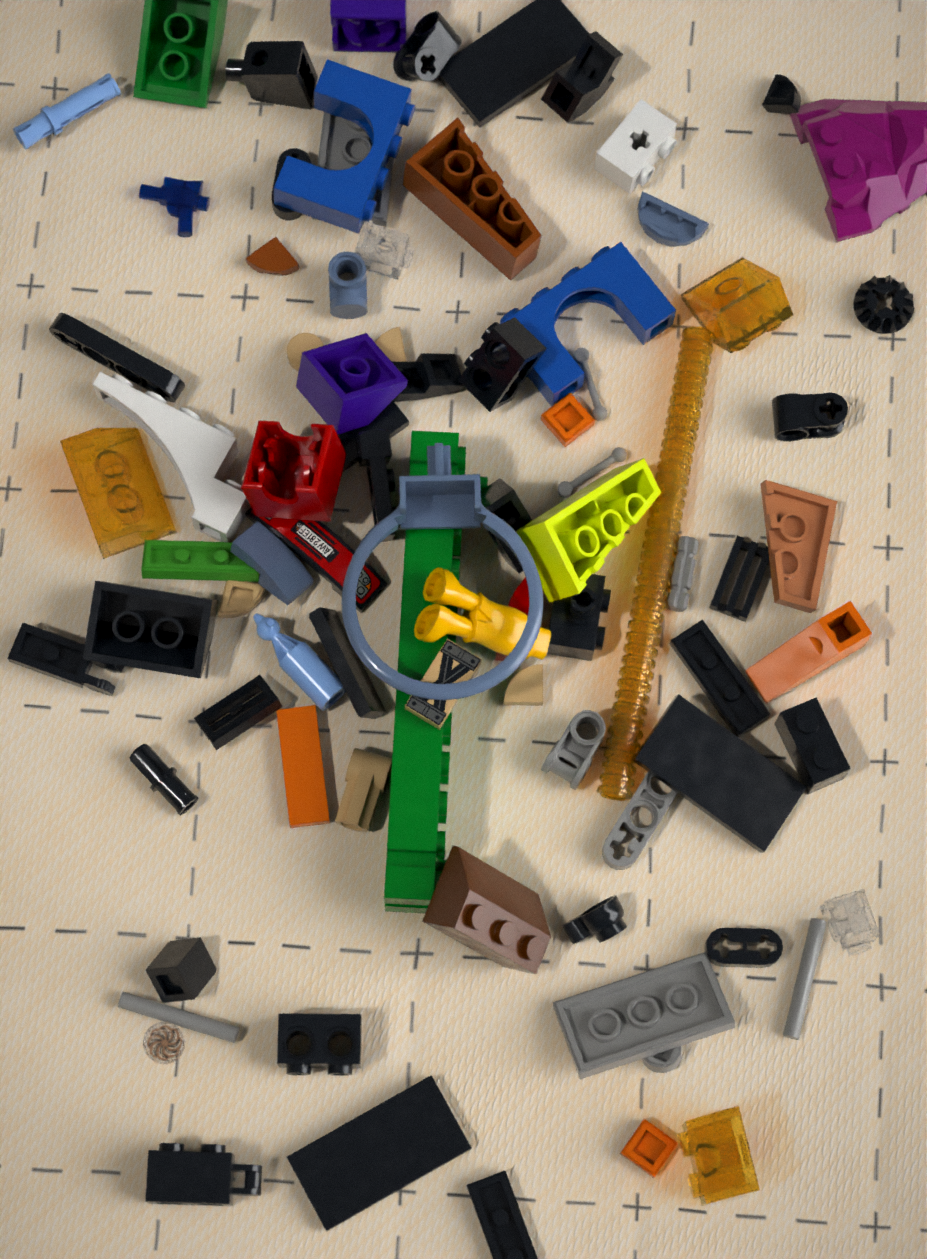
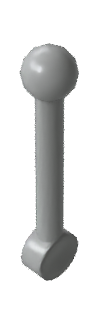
M578 348L574 353V360L577 364L581 365L585 373V381L594 406L593 417L598 421H602L607 417V410L601 406L589 369V352L585 348Z
M621 447L615 448L610 457L573 481L561 482L558 485L559 496L562 498L570 497L574 488L614 462L624 461L627 457L626 450Z

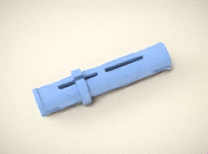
M108 73L52 107L45 106L41 108V113L34 116V118L14 127V134L26 150L52 133L54 135L61 133L62 128L70 122L82 117L106 101L121 94L120 89L114 78Z

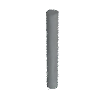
M811 918L783 1033L784 1037L799 1040L827 923L821 919Z
M122 992L118 1003L119 1008L232 1043L236 1042L240 1029L237 1026L126 992Z

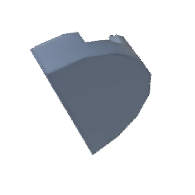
M642 191L637 208L639 223L646 235L657 243L670 247L686 246L698 240L708 229L709 223Z

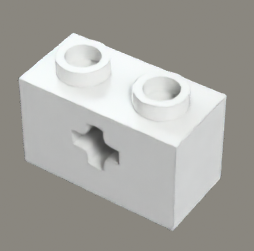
M640 99L597 151L594 169L630 194L638 184L644 186L655 170L653 165L660 157L666 159L677 143V140L674 139L677 123Z

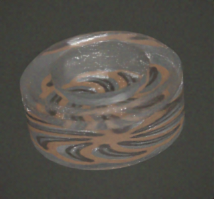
M158 1022L146 1031L143 1038V1048L152 1061L158 1064H170L178 1060L183 1054L185 1038L181 1030L173 1023Z

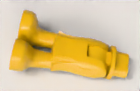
M438 567L429 574L423 589L424 599L434 604L425 607L420 612L415 623L414 634L418 640L423 642H436L446 634L462 637L466 643H478L497 653L508 656L518 643L528 616L516 608L489 600L481 592L474 593L460 584L453 573ZM442 605L455 606L464 609V612L461 616ZM540 627L537 639L526 659L530 656L540 660L546 657L551 638L550 630Z

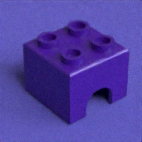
M330 0L333 51L398 52L406 42L407 0Z

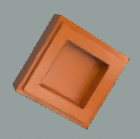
M571 393L541 415V421L564 447L568 446L595 423L593 417Z
M643 1119L620 1154L654 1178L678 1143L646 1119Z

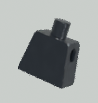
M303 41L250 42L247 44L244 59L229 58L227 60L225 69L227 81L244 82L253 100L302 109L312 108L318 76Z

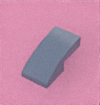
M260 522L254 523L232 542L230 552L260 573L258 584L287 606L313 584L314 579L299 559L278 537Z

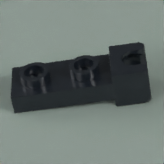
M388 429L359 432L358 439H356L359 466L367 467L374 526L398 507H391L390 492L395 491V477L393 468H386V464L389 463L392 457ZM395 532L386 537L382 542L392 541Z

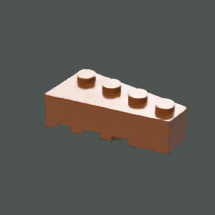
M458 117L406 161L403 186L510 281L536 259L542 235L516 198H511L503 186L504 181L496 171L493 172L483 158L482 150L476 142L472 143L465 133V126Z

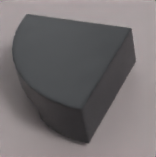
M776 74L762 103L763 107L767 112L798 113L801 104V96L798 89L786 76Z

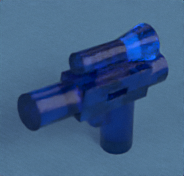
M165 176L162 187L141 184L139 191L140 199L159 202L160 205L166 206L171 216L178 218L177 235L185 238L191 237L193 234V212L197 210L207 212L210 204V197L201 195L203 180L186 181Z

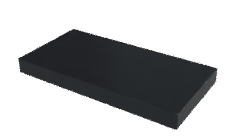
M534 0L452 56L442 68L437 78L480 128L553 78L556 71L572 64L589 32L561 0Z
M679 694L673 698L632 759L636 764L760 853L766 851L807 788Z
M431 1075L287 1156V1159L327 1232L472 1148Z

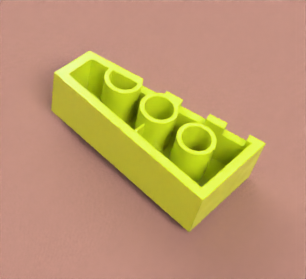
M644 458L614 468L516 531L530 551L540 576L542 589L549 603L580 594L587 585L586 580L590 575L598 572L605 563L604 558L612 548L619 546L625 538L624 534L629 527L639 521L661 494Z

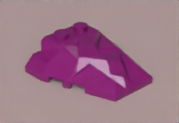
M822 99L800 105L798 113H789L800 144L808 142L810 144L829 198L825 212L836 242L874 232L882 226L883 221L897 212L901 214L910 207V203L924 194L927 195V102Z

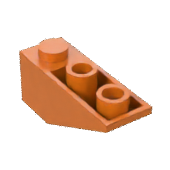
M849 601L815 621L749 667L745 672L764 702L768 704L864 647L872 632L852 602Z

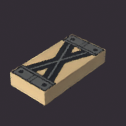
M447 639L421 681L449 684L470 680L480 667L482 659ZM411 695L405 705V710L440 730L459 699L431 700Z

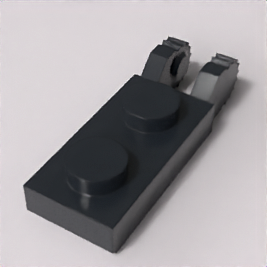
M22 623L7 658L9 662L81 688L86 686L93 691L109 696L113 695L116 687L107 680L88 675L92 664L94 663L107 671L119 674L122 673L124 668L121 665L84 660L85 644L26 623Z

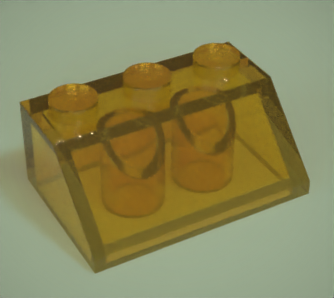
M94 428L60 440L103 559L144 545L145 540H158L177 533L138 428Z

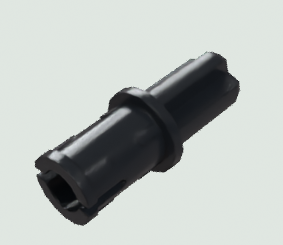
M142 744L133 751L130 761L152 784L150 788L153 792L158 790L179 815H183L194 806L199 798L176 776L177 770L174 767L169 768L148 744Z

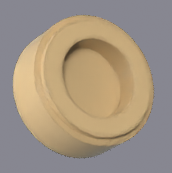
M312 333L295 335L289 341L286 350L287 359L291 367L299 372L302 352L324 346L321 339Z

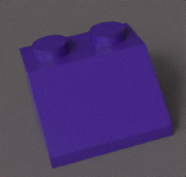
M365 333L302 352L296 388L326 424L333 425L337 434H342L369 425L407 386L408 380L369 335Z

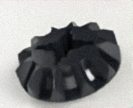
M874 275L869 281L864 284L862 283L855 294L853 302L854 312L859 322L867 329L881 334L894 333L904 328L910 321L915 309L913 294H910L906 289L905 283L893 280L890 275L885 278H876ZM892 295L893 298L890 304L892 310L885 307L883 310L875 313L879 302L876 297L885 299L887 296L890 297Z

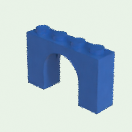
M327 59L314 90V108L349 120L360 126L369 136L372 148L363 161L356 166L344 170H328L287 156L274 186V204L359 234L363 222L370 223L375 212L377 202L373 201L376 190L383 191L390 172V169L386 168L390 157L396 158L399 153L403 137L398 136L403 125L408 127L411 123L415 111V105L411 104L412 89Z
M622 242L611 249L609 246L600 249L592 257L589 264L581 269L579 267L572 268L562 277L561 283L552 289L548 287L541 289L532 297L530 304L521 310L518 308L510 310L500 320V324L515 317L547 348L528 375V378L551 407L569 393L573 394L583 387L585 374L561 344L555 332L554 325L565 310L576 304L586 302L605 305L621 317L642 345L673 325L676 309Z

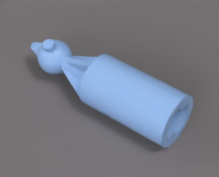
M258 613L253 616L259 637L266 641H272L279 666L322 711L330 708L344 695L346 691L338 675L305 641L301 642L280 633V625L274 618H265Z

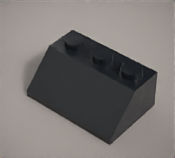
M95 581L83 659L201 678L213 639L219 600L105 581Z

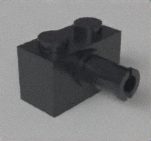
M591 574L586 580L587 585L580 594L553 602L549 625L551 638L547 654L591 661L595 649L602 650L605 627L598 626L600 612H608L611 590L604 589L606 576Z

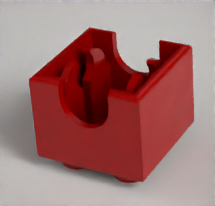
M258 421L241 487L257 517L331 522L347 455L333 425L311 424L314 434L303 437L288 433L281 427L278 421Z

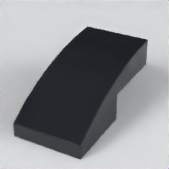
M421 353L415 362L391 361L408 380L407 386L392 402L437 397L460 391L464 387L458 381L461 373L455 354Z

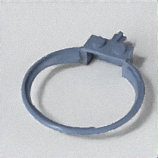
M435 443V446H427V475L399 476L400 502L397 509L379 521L366 534L354 552L344 578L341 606L343 622L349 641L360 660L375 676L391 687L412 696L431 700H452L470 697L496 686L509 677L522 664L537 639L542 622L544 599L540 576L529 549L510 525L491 513L481 503L480 474L451 475L450 445H443V443ZM480 523H483L485 529L495 534L511 549L526 576L529 590V612L524 631L518 643L510 654L496 667L476 678L463 682L449 684L428 683L409 678L397 672L376 655L367 643L359 625L356 612V590L366 560L386 537L398 530L399 525L401 530L480 528Z

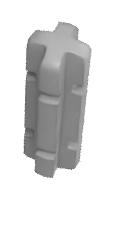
M680 536L676 540L674 549L676 558H673L668 583V588L671 590L666 594L665 607L672 611L683 612L688 607L689 594L687 592L691 590L696 561L693 558L694 555H697L699 544L698 540L693 537Z

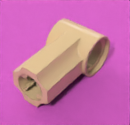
M358 748L354 749L346 772L345 782L347 784L335 823L354 831L368 833L380 793H384L391 774L392 758Z

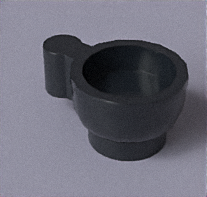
M616 895L597 903L576 918L562 925L572 944L583 940L591 934H594L600 943L615 936L627 927L622 918L624 916L623 907Z

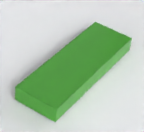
M145 540L141 568L142 579L258 582L260 573L230 552L232 542Z

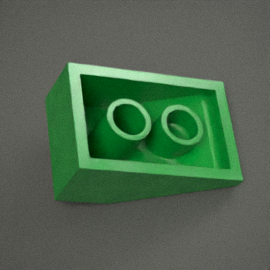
M145 0L133 97L207 108L224 36L228 0Z

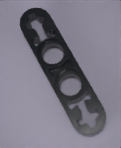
M59 313L49 328L50 333L62 343L144 389L160 395L166 401L175 402L185 387V383L174 373L68 314Z

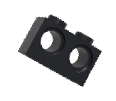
M515 317L502 324L495 322L486 329L481 337L484 341L483 344L466 359L464 365L467 368L458 380L489 412L513 399L547 349Z
M278 1014L277 1064L279 1068H286L287 1075H311V1068H328V1075L348 1076L352 1075V1068L361 1069V1014ZM296 1035H304L311 1040L310 1049L304 1055L296 1056L288 1051V1043ZM338 1035L347 1036L352 1041L351 1050L343 1056H336L329 1050L330 1041Z

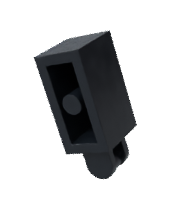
M159 1143V1150H148L145 1202L169 1205L233 1206V1195L261 1196L262 1166L235 1164V1155L233 1153H225L226 1145L202 1144L200 1152L184 1151V1144ZM234 1172H245L244 1188H233Z

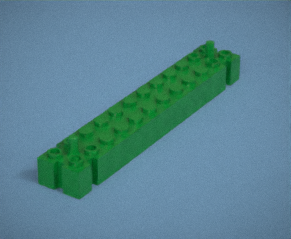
M412 430L409 476L427 475V446H435V443L450 445L451 475H465L466 447L458 446L459 433ZM480 476L481 491L488 487V477ZM462 528L406 530L397 672L415 680L421 681L447 639L456 644V635L449 634L444 635L436 642H423L415 637L414 628L420 612L425 607L434 604L425 600L423 596L424 585L429 574L439 567L453 573L459 581L460 559H454L453 556H461ZM442 605L455 613L458 612V607ZM396 689L384 889L385 912L425 914L447 861L444 860L446 831H438V824H446L448 791H440V784L448 785L450 752H442V747L450 746L452 713L449 714L439 730L405 710V705L411 695Z

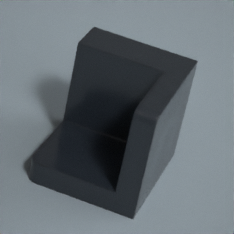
M201 937L168 942L147 967L146 972L162 1003L194 1000L216 973L217 969Z

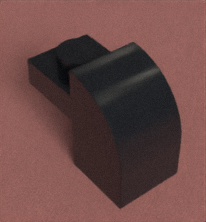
M597 31L589 34L573 63L556 71L541 100L567 123L587 112L608 90L615 79L612 73L623 54Z

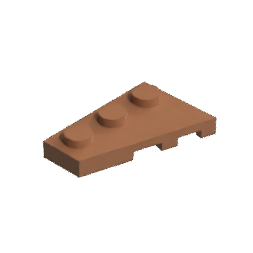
M764 480L760 486L774 603L812 613L817 608L837 501Z

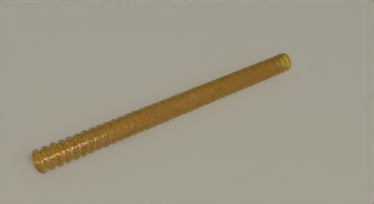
M698 326L685 328L681 334L683 340L680 341L679 348L681 351L678 352L677 358L679 361L675 366L677 372L673 377L675 383L671 388L673 393L669 399L671 405L667 409L669 416L665 420L667 427L663 431L665 439H662L661 442L663 450L659 453L661 461L657 464L659 472L655 475V481L661 494L652 503L653 506H650L648 512L651 517L647 519L646 525L649 528L644 533L647 539L642 544L645 551L641 552L640 559L643 562L639 563L638 566L641 574H638L636 577V582L639 585L634 588V594L637 597H634L631 603L635 608L630 610L629 616L632 620L628 621L627 625L630 631L625 636L628 643L623 646V651L626 655H623L621 658V663L624 666L619 669V675L622 678L618 679L616 684L620 689L615 691L614 697L617 699V702H614L612 706L615 713L610 716V721L613 725L608 728V733L611 737L607 738L605 743L609 749H606L603 754L607 760L602 762L601 765L604 773H601L599 776L602 785L597 787V793L611 800L626 801L631 799L632 792L629 788L633 787L635 782L631 777L636 774L637 768L634 766L635 762L632 759L641 747L638 740L643 738V732L640 728L645 726L646 721L642 717L646 716L648 711L644 705L648 704L650 697L646 694L651 692L652 689L649 681L653 680L654 674L651 670L656 667V662L653 658L657 657L658 650L655 647L660 644V638L657 635L662 633V627L659 624L663 623L665 617L661 612L665 611L667 606L664 600L668 599L669 593L666 589L671 584L668 578L673 573L670 566L674 565L675 558L672 555L676 554L677 547L675 543L679 540V535L676 532L681 529V524L678 521L683 518L681 509L685 507L683 498L687 495V490L684 487H687L689 484V478L687 477L691 473L689 465L693 462L694 457L692 453H694L696 447L694 442H696L698 436L696 431H698L700 425L697 420H700L702 414L699 409H702L704 403L702 398H704L706 392L704 387H706L708 381L706 376L709 374L710 369L708 365H710L712 359L710 354H712L714 348L712 343H714L716 337L710 330Z

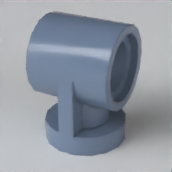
M354 252L338 253L329 262L328 267L330 314L342 319L362 317L367 313V274L365 262L361 256ZM350 272L355 274L356 278L344 281L339 276Z

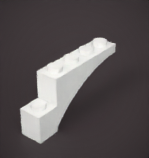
M100 372L93 383L97 399L120 411L141 427L158 444L174 465L195 509L191 517L194 529L217 541L231 542L245 518V513L251 507L240 484L228 479L222 482L239 452L234 434L222 425L214 424L212 427L201 422L200 417L187 408L180 407L177 410L167 405L163 397L152 391H146L144 394L132 388V383L122 376L113 374L110 377Z

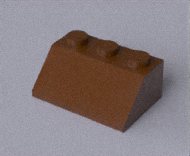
M452 846L422 922L502 967L537 974L551 938L539 894L462 848Z

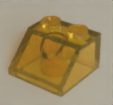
M743 257L680 294L683 302L711 341L729 353L746 348L752 340L765 332L777 329L783 321L793 316L780 278Z
M739 1106L694 1118L682 1124L683 1132L678 1133V1141L683 1158L690 1156L694 1173L688 1174V1182L693 1199L700 1198L701 1205L706 1206L749 1196L760 1190Z

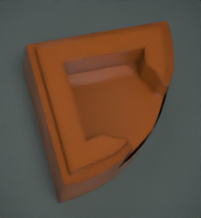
M274 237L246 257L247 264L259 273L281 274L283 276L299 270L298 262L277 237Z

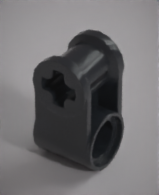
M434 11L425 15L417 23L413 33L394 57L393 67L397 77L405 81H412L416 78L421 81L434 80L450 57L460 48L462 40L439 12Z
M830 392L803 395L790 393L773 398L772 410L775 439L791 442L802 439L832 438L837 436L844 427V421L848 412L845 399L836 393ZM823 412H830L831 418L834 419H828L827 414Z

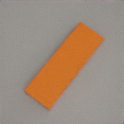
M316 705L279 709L276 712L290 828L329 824L330 819Z

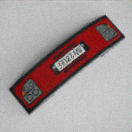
M252 507L245 513V516L253 523L258 521L270 530L291 551L331 583L332 589L342 597L344 578L355 551L321 521L257 517ZM365 562L356 590V609L360 613L387 585L386 581L367 562Z

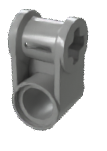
M583 710L577 713L572 718L561 739L556 742L541 770L545 773L553 772L570 782V787L576 790L588 772L593 758L603 742L606 727L602 716L591 710ZM583 723H590L597 728L598 735L591 740H585L578 736L576 728Z

